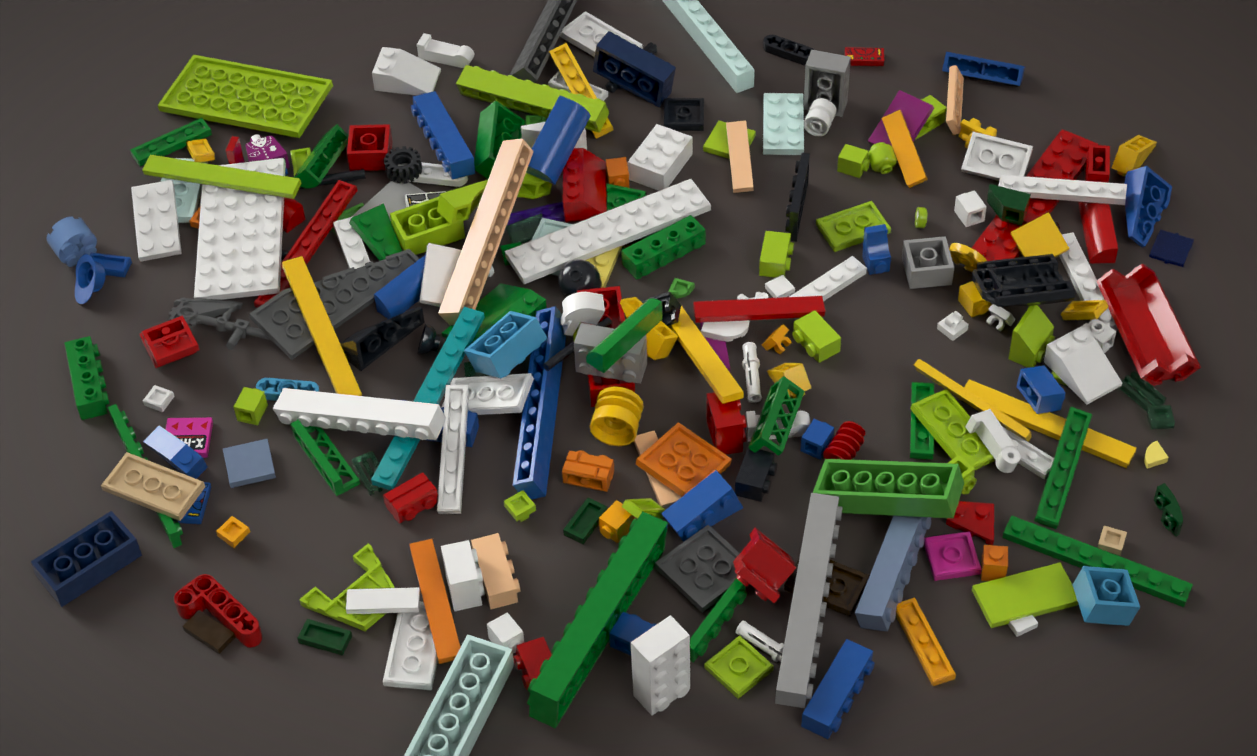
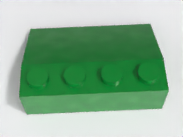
M500 283L477 304L476 310L484 312L485 318L472 343L509 311L536 317V311L547 309L546 299L531 289ZM450 325L442 332L444 338L447 339L454 325Z

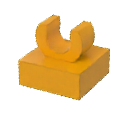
M784 324L771 333L762 346L767 351L774 347V350L781 354L785 351L781 343L786 347L792 343L785 336L789 329Z
M231 516L216 530V533L220 539L232 548H235L250 533V529L247 525Z

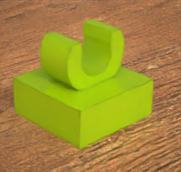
M524 490L504 500V507L516 521L520 520V522H523L529 518L531 513L536 511V505Z

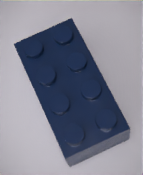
M610 31L596 45L593 72L657 107H660L664 102V98L671 94L676 67L669 62L656 57L654 54L641 49Z
M110 511L32 560L31 565L38 580L58 604L63 607L142 556L137 539L118 517Z

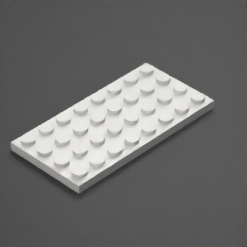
M284 158L218 166L285 176L286 163ZM202 184L194 299L224 300L280 293L284 197Z

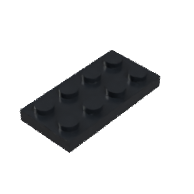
M802 153L800 161H796L795 173L798 174L793 175L792 188L795 189L790 190L789 202L791 204L787 205L786 217L790 219L786 221L785 232L791 233V241L795 242L798 239L809 183L810 153Z

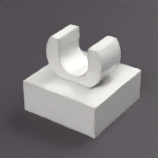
M992 304L988 309L992 315L988 317L987 323L991 326L994 321L998 320L999 324L996 327L998 331L1004 329L1005 323L1011 326L1015 321L1013 315L1002 307Z
M955 311L941 320L937 325V329L954 341L968 330L969 324L962 320L963 316Z

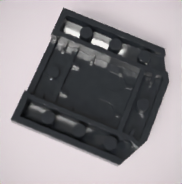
M1053 254L978 262L977 269H974L972 272V280L982 299L998 307L1008 305L1034 306L1069 302L1075 299V288L1070 281H1064L1058 271V261Z

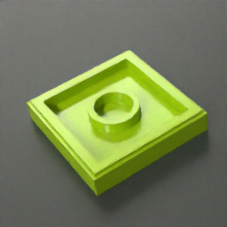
M718 120L703 146V151L730 159L726 122ZM747 129L750 147L756 136V131Z
M739 635L704 663V668L739 699L774 670V665Z

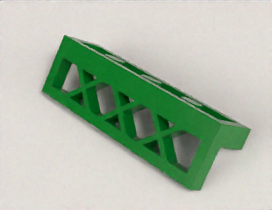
M785 376L772 385L748 446L754 453L763 446H766L778 456L783 453L805 392ZM788 389L796 394L795 398H790ZM783 404L787 405L790 413L785 414L782 407ZM781 419L784 429H779L776 420ZM770 435L776 436L778 445L769 439Z
M299 419L291 423L294 438L336 496L360 485V480L321 427H304ZM316 430L318 437L317 439H312L309 433ZM319 446L328 447V453L323 454ZM329 461L339 462L338 469H334ZM340 475L350 477L352 480L342 484Z

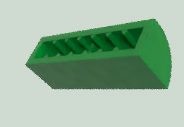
M338 124L323 135L293 177L301 180L300 187L313 188L319 185L348 144L349 135Z
M650 298L587 354L586 362L602 373H605L662 321V301Z

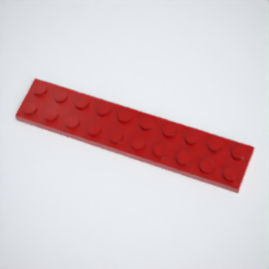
M1062 129L1026 177L1076 180L1086 166L1089 144H1099ZM1030 198L1029 208L1022 226L1048 212L1050 214L1060 200ZM996 215L972 246V249L979 252L987 261L1018 258L1021 251L1011 236V232L1021 227V225L1001 221L998 215Z

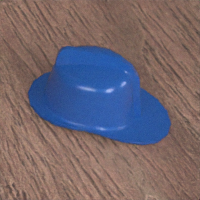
M89 254L81 256L76 266L75 299L79 304L88 302L93 292L99 291L105 282L106 273L103 265L95 262Z

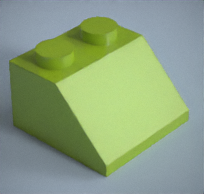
M1038 305L1028 308L1012 334L1008 359L1027 368L1035 367L1037 362L1041 363L1045 356L1047 344L1055 340L1053 336L1054 326Z

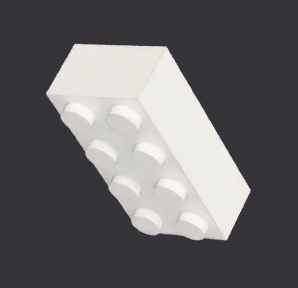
M670 615L631 642L633 696L651 715L665 710L676 698H682L690 689V635Z

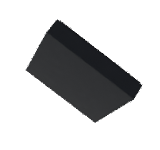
M664 98V127L675 131H704V98Z

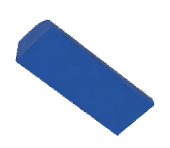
M559 95L532 147L534 152L526 173L554 185L556 184L591 116L583 106Z

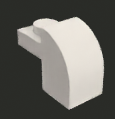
M578 292L563 300L561 325H563L564 335L573 336L580 322L593 325L598 324L605 312L602 294Z

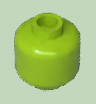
M884 142L871 146L868 152V159L870 160L872 170L881 172V174L891 172L897 163L893 147Z

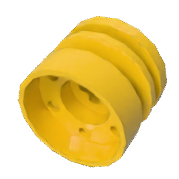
M608 387L600 391L590 423L592 435L602 443L611 446H625L632 443L636 438L641 413L644 408L640 396L632 390L623 387Z

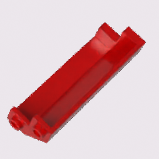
M1140 264L1126 276L1115 269H1111L1096 281L1141 379L1153 386L1162 384V380L1173 378L1175 382L1183 381L1201 368L1152 269L1144 264Z

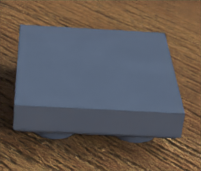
M268 439L223 448L231 488L276 478Z

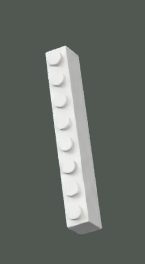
M283 388L273 407L278 419L284 424H291L299 419L305 427L315 426L324 429L333 428L342 431L369 432L380 435H395L402 438L413 437L421 440H437L446 421V417L439 404Z

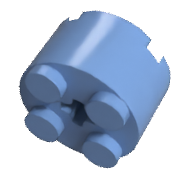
M71 216L61 219L53 225L51 235L49 233L47 235L49 246L60 261L69 267L75 266L79 258L84 254L90 255L91 252L96 253L97 239L80 217H78L79 219H74Z

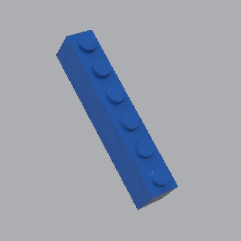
M433 91L413 96V105H411L412 115L417 117L419 127H423L424 136L426 139L429 138L432 150H436L437 159L442 161L444 172H448L452 180L475 174L474 157L437 93Z

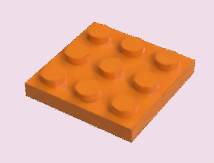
M678 422L636 459L635 465L682 497L715 470L721 474L731 465L732 459Z

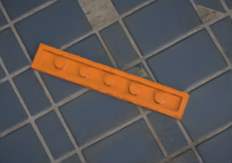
M428 539L411 543L409 546L438 662L442 664L454 661L461 647L433 540Z

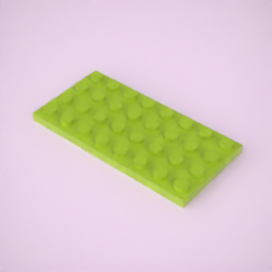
M193 55L159 102L158 108L161 112L197 119L203 118V120L300 138L332 89L333 83L329 79Z

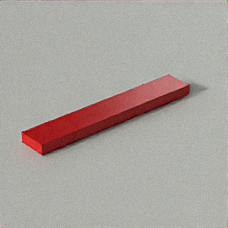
M822 296L693 302L695 323L801 318L813 311H816L821 317H825Z

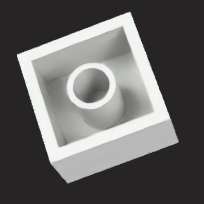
M469 540L441 546L444 569L454 611L482 606L481 596L485 595L481 568L478 566L476 548L471 549Z

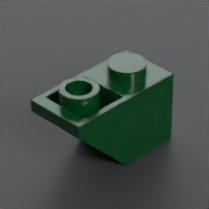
M990 184L987 202L1001 221L1022 226L1029 208L1031 194Z

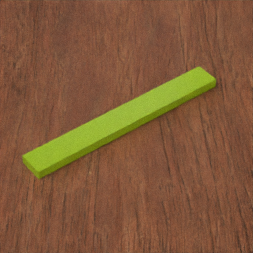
M150 155L142 169L144 175L290 199L295 198L301 185L299 178Z

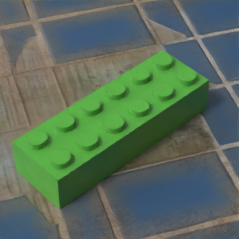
M825 459L813 493L838 496V506L843 507L842 513L954 518L964 486V480L959 464Z

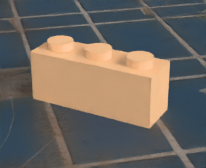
M499 533L471 540L472 549L476 548L478 566L481 568L484 591L490 610L517 603V593L521 592L518 579H513L512 574L515 573L512 560H507L506 555H509L506 542H501Z

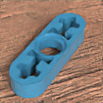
M263 378L256 384V389L265 391L266 399L272 401L278 400L283 388L320 392L317 383L312 381Z

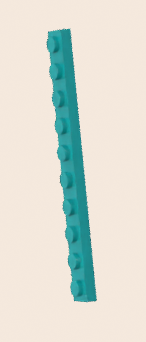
M467 307L462 309L413 402L440 403L445 394L446 385L451 383L465 356L464 350L471 345L485 318L484 312ZM394 436L371 479L372 485L390 491L394 489L420 439Z

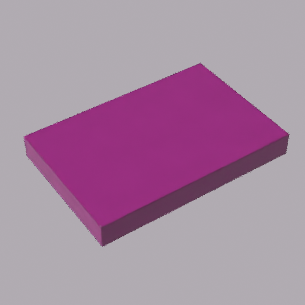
M899 90L883 117L901 110L914 142L934 107ZM881 119L868 142L872 145L884 142L892 146Z

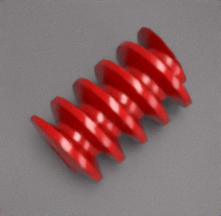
M851 421L843 422L823 453L824 460H852L860 450V446L864 444L865 430L857 423Z

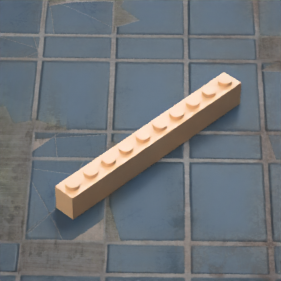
M524 139L502 142L438 312L449 325L455 324L464 307L476 310L534 152Z

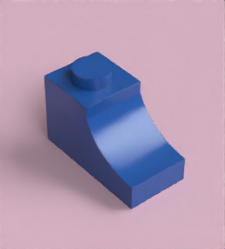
M885 224L864 228L862 257L869 275L890 271L891 256L888 247V230Z

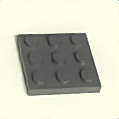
M707 525L655 562V569L703 613L721 599L738 575L735 573L736 569L733 561L740 553L712 527Z

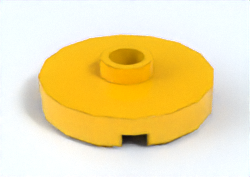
M952 243L949 247L952 261L958 265L960 263L964 264V268L967 271L973 272L974 269H977L978 262L987 261L979 252L966 245Z

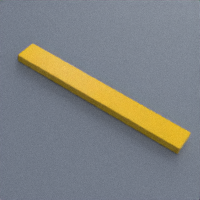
M303 257L283 261V270L336 394L362 396Z
M681 306L678 323L668 327L678 336V341L722 404L744 398L741 387Z
M970 379L966 383L964 388L1016 422L1056 440H1060L1066 421L1065 418L1050 412L1036 414L1029 403ZM1088 428L1082 447L1083 451L1124 468L1129 466L1137 449L1134 446Z

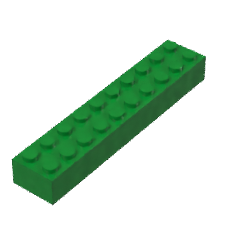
M643 511L638 519H633L628 535H624L620 540L618 551L611 554L608 560V567L606 570L602 569L600 571L596 586L589 589L586 595V602L584 605L580 604L574 615V621L566 625L562 640L556 641L551 652L552 656L549 660L545 659L542 663L540 675L537 679L533 678L528 687L530 697L527 702L529 717L556 729L610 641L609 633L623 612L627 613L654 569L655 562L660 559L665 551L668 522Z

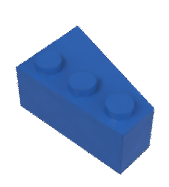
M715 470L661 514L684 542L705 526L709 525L711 527L743 509V506L732 487Z

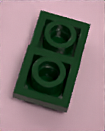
M1163 483L1157 486L1153 501L1160 510H1163L1161 518L1163 526L1177 537L1183 524L1181 508L1174 494Z

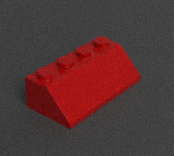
M574 148L563 169V208L566 222L586 220L607 212L606 162L585 148Z

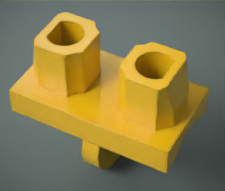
M972 118L970 121L963 119L960 122L961 130L959 137L966 141L965 148L967 149L973 132L993 137L997 135V129L991 126L983 129L981 128L980 121Z

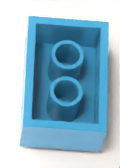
M509 311L467 347L464 352L476 372L502 379L516 365L522 363L532 351L538 349L547 337L537 317Z

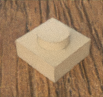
M1104 526L1097 548L1121 556L1127 532Z

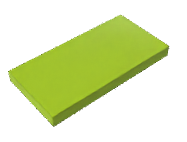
M947 389L912 404L910 408L951 459L959 455L973 466L975 470L996 461L977 433L970 434L965 426L970 416Z
M1061 563L972 586V592L991 628L1006 625L1010 621L1030 615L1036 617L1079 605L1073 585Z

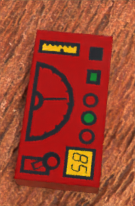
M845 47V56L851 57L850 66H884V48Z

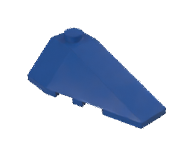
M1148 166L1128 171L1124 184H1127L1125 211L1128 237L1141 247L1146 246L1154 232L1155 223L1160 221L1162 217L1160 215L1161 212L1168 207L1172 186Z

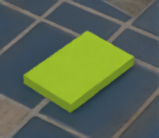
M872 201L816 219V226L834 252L863 243L865 227L885 224L888 230L887 234L891 233V227Z

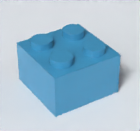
M1083 566L1072 584L1084 622L1129 626L1140 609L1128 570Z

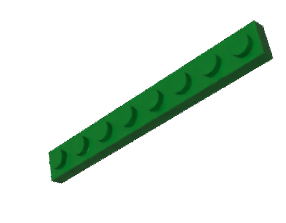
M116 404L109 406L110 416L127 453L142 458L141 455L144 454L139 441L135 443L133 440L136 439V435L132 426L127 427L126 425L129 421L125 411L120 412ZM156 512L173 548L181 546L180 536L183 535L179 522L174 523L172 520L174 518Z
M1011 516L1003 532L1002 538L1079 568L1088 566L1128 570L1134 589L1181 607L1185 606L1192 590V583L1015 516Z

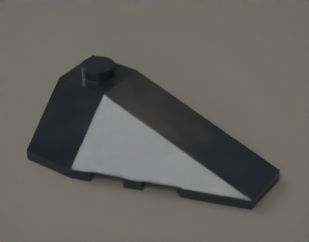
M420 306L357 331L352 336L346 338L341 343V347L347 361L360 371L365 369L425 323L423 308Z

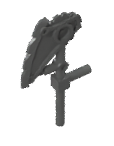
M183 297L174 301V307L169 312V321L183 315L188 326L191 327L201 323L216 327L218 331H233L231 338L226 344L229 350H233L240 338L245 339L247 335L271 340L261 329L250 327L249 321L237 319L235 323L229 322L231 313L241 309L243 305L241 302Z

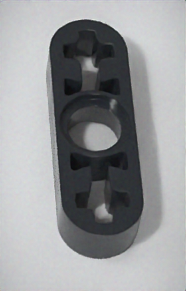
M767 35L763 39V49L765 52L801 65H806L811 50H814L812 47L777 35ZM790 48V49H793L794 51L788 52V51H785V49Z

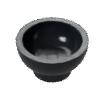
M427 323L420 338L417 354H427L431 350L437 351L441 335L436 334L435 329Z

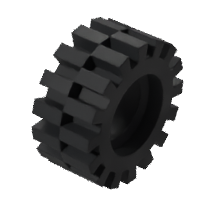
M402 146V149L396 147V151L391 149L390 154L387 153L385 155L386 174L393 182L395 180L399 184H401V181H404V184L408 183L407 180L413 182L414 177L418 179L419 174L422 173L420 153L416 149L413 150L412 147L406 149V146ZM404 163H407V164H408V165H406V166H398V165L404 164Z

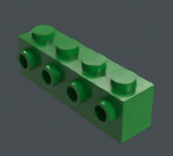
M689 215L623 249L622 265L637 280L705 245L706 230L692 215Z
M91 336L64 342L76 406L81 420L108 414L106 405L110 404L107 391L103 392V389L107 388L104 375L100 376V373L104 371L101 360H97V357L100 356L98 344H93Z

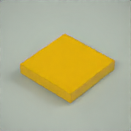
M1049 212L1011 232V236L1023 257L1053 254L1054 257H1057L1070 249Z

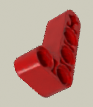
M199 575L175 593L174 602L178 614L183 619H190L198 610L202 612L207 609L223 626L234 632L235 637L244 646L251 648L261 643L263 637L258 620L211 575Z

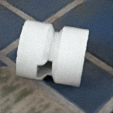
M824 98L814 100L804 120L805 130L814 136L826 135L836 114L835 105Z

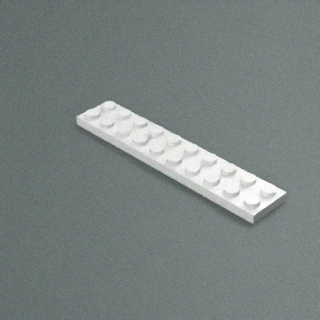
M688 179L505 251V256L522 283L527 284L561 270L566 263L572 260H587L660 231L689 215L695 217L711 210V204L693 180Z

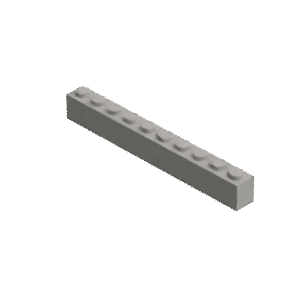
M811 493L777 682L775 704L805 708L806 699L812 698L813 684H809L810 678H815L817 663H813V657L818 658L820 643L816 642L817 637H822L824 623L819 621L820 616L825 617L827 603L823 602V597H828L830 583L826 582L827 577H832L833 563H829L830 558H835L836 544L832 543L833 539H838L840 525H836V520L841 521L843 507L838 506V496Z

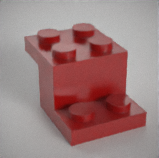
M183 315L141 331L142 333L140 334L141 340L155 368L199 351L198 343Z
M755 527L749 534L751 541L733 561L736 569L735 573L738 575L737 579L744 585L748 586L751 584L756 589L755 593L764 601L769 599L775 603L780 597L778 589L793 573L796 566L792 557Z

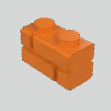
M569 450L562 469L563 483L608 492L614 475V459H610L606 455H590L582 450L577 452Z

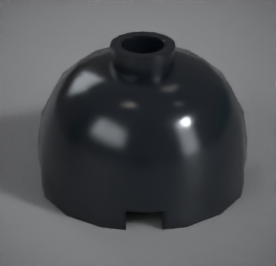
M582 259L566 263L558 276L559 288L566 298L577 293V290L601 288L602 285L598 269L589 261Z

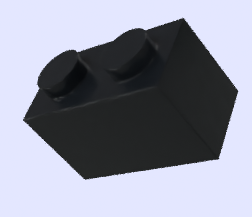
M747 448L735 481L736 496L762 502L764 494H768L770 491V477L775 476L778 464L774 462L775 453L760 449L754 453Z

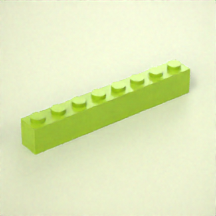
M466 65L456 82L461 95L490 103L498 101L505 107L548 118L559 95L583 106L591 115L585 129L599 133L609 115L607 105L601 99H592L582 94L569 93L564 89H554L546 84L539 85L530 80L517 79L512 75H502L493 70L487 71L478 66Z

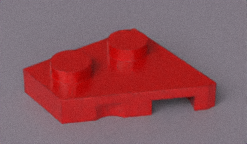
M959 501L954 518H946V525L954 529H960L963 532L970 531L971 537L975 534L985 539L986 544L993 545L994 504Z

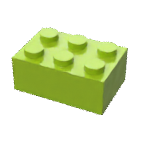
M439 197L390 213L391 223L403 251L410 249L415 255L426 252L428 243L443 246L464 239V222L451 225L437 212Z

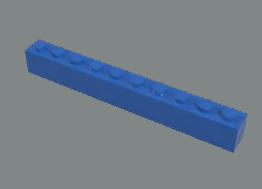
M556 306L536 311V317L547 339L538 349L532 351L530 355L528 373H531L534 379L523 407L513 478V487L518 492L524 490L531 500L545 497L547 492L563 360L549 371L544 369L543 363L564 349L566 340L563 325H561L562 314Z

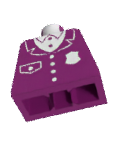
M256 134L251 137L249 143H246L245 147L249 162L284 158L286 168H290L286 151L273 136L262 138L261 135Z

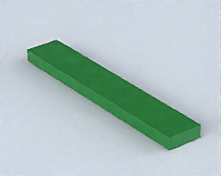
M1070 407L1037 509L1035 522L1057 529L1092 418L1091 413Z

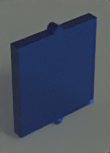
M1160 229L1149 257L1164 261L1165 264L1170 263L1183 267L1194 239L1181 236L1179 233L1174 234Z

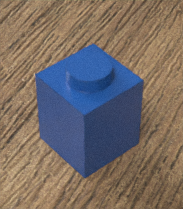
M813 419L801 437V452L821 460L825 449L834 437V427L826 422Z

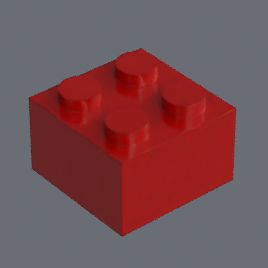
M390 124L350 125L347 147L350 171L364 169V171L385 170L384 158H386L385 155L387 153L390 154L393 143Z
M715 392L707 393L706 423L713 446L726 455L743 452V442H746V434L743 428H747L745 415L740 414V399L722 404Z

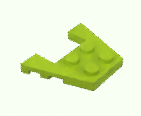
M369 543L353 555L354 562L366 571L365 574L333 600L315 586L299 599L301 606L363 631L368 630L387 613H346L347 589L395 588Z

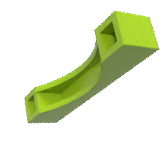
M526 173L517 197L536 199L549 195L552 183ZM488 180L441 193L437 212L451 225L468 220L471 213L479 206Z

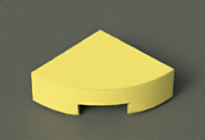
M1158 441L1150 444L1146 450L1144 463L1147 469L1168 462L1169 457Z

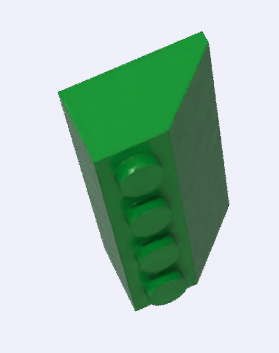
M494 101L480 112L474 165L475 171L487 179L490 177L502 142L522 139L521 126L526 125L525 120L498 101Z

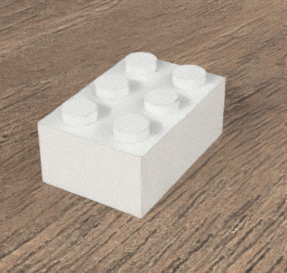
M656 124L628 161L629 180L658 191L668 188L693 154L692 136Z

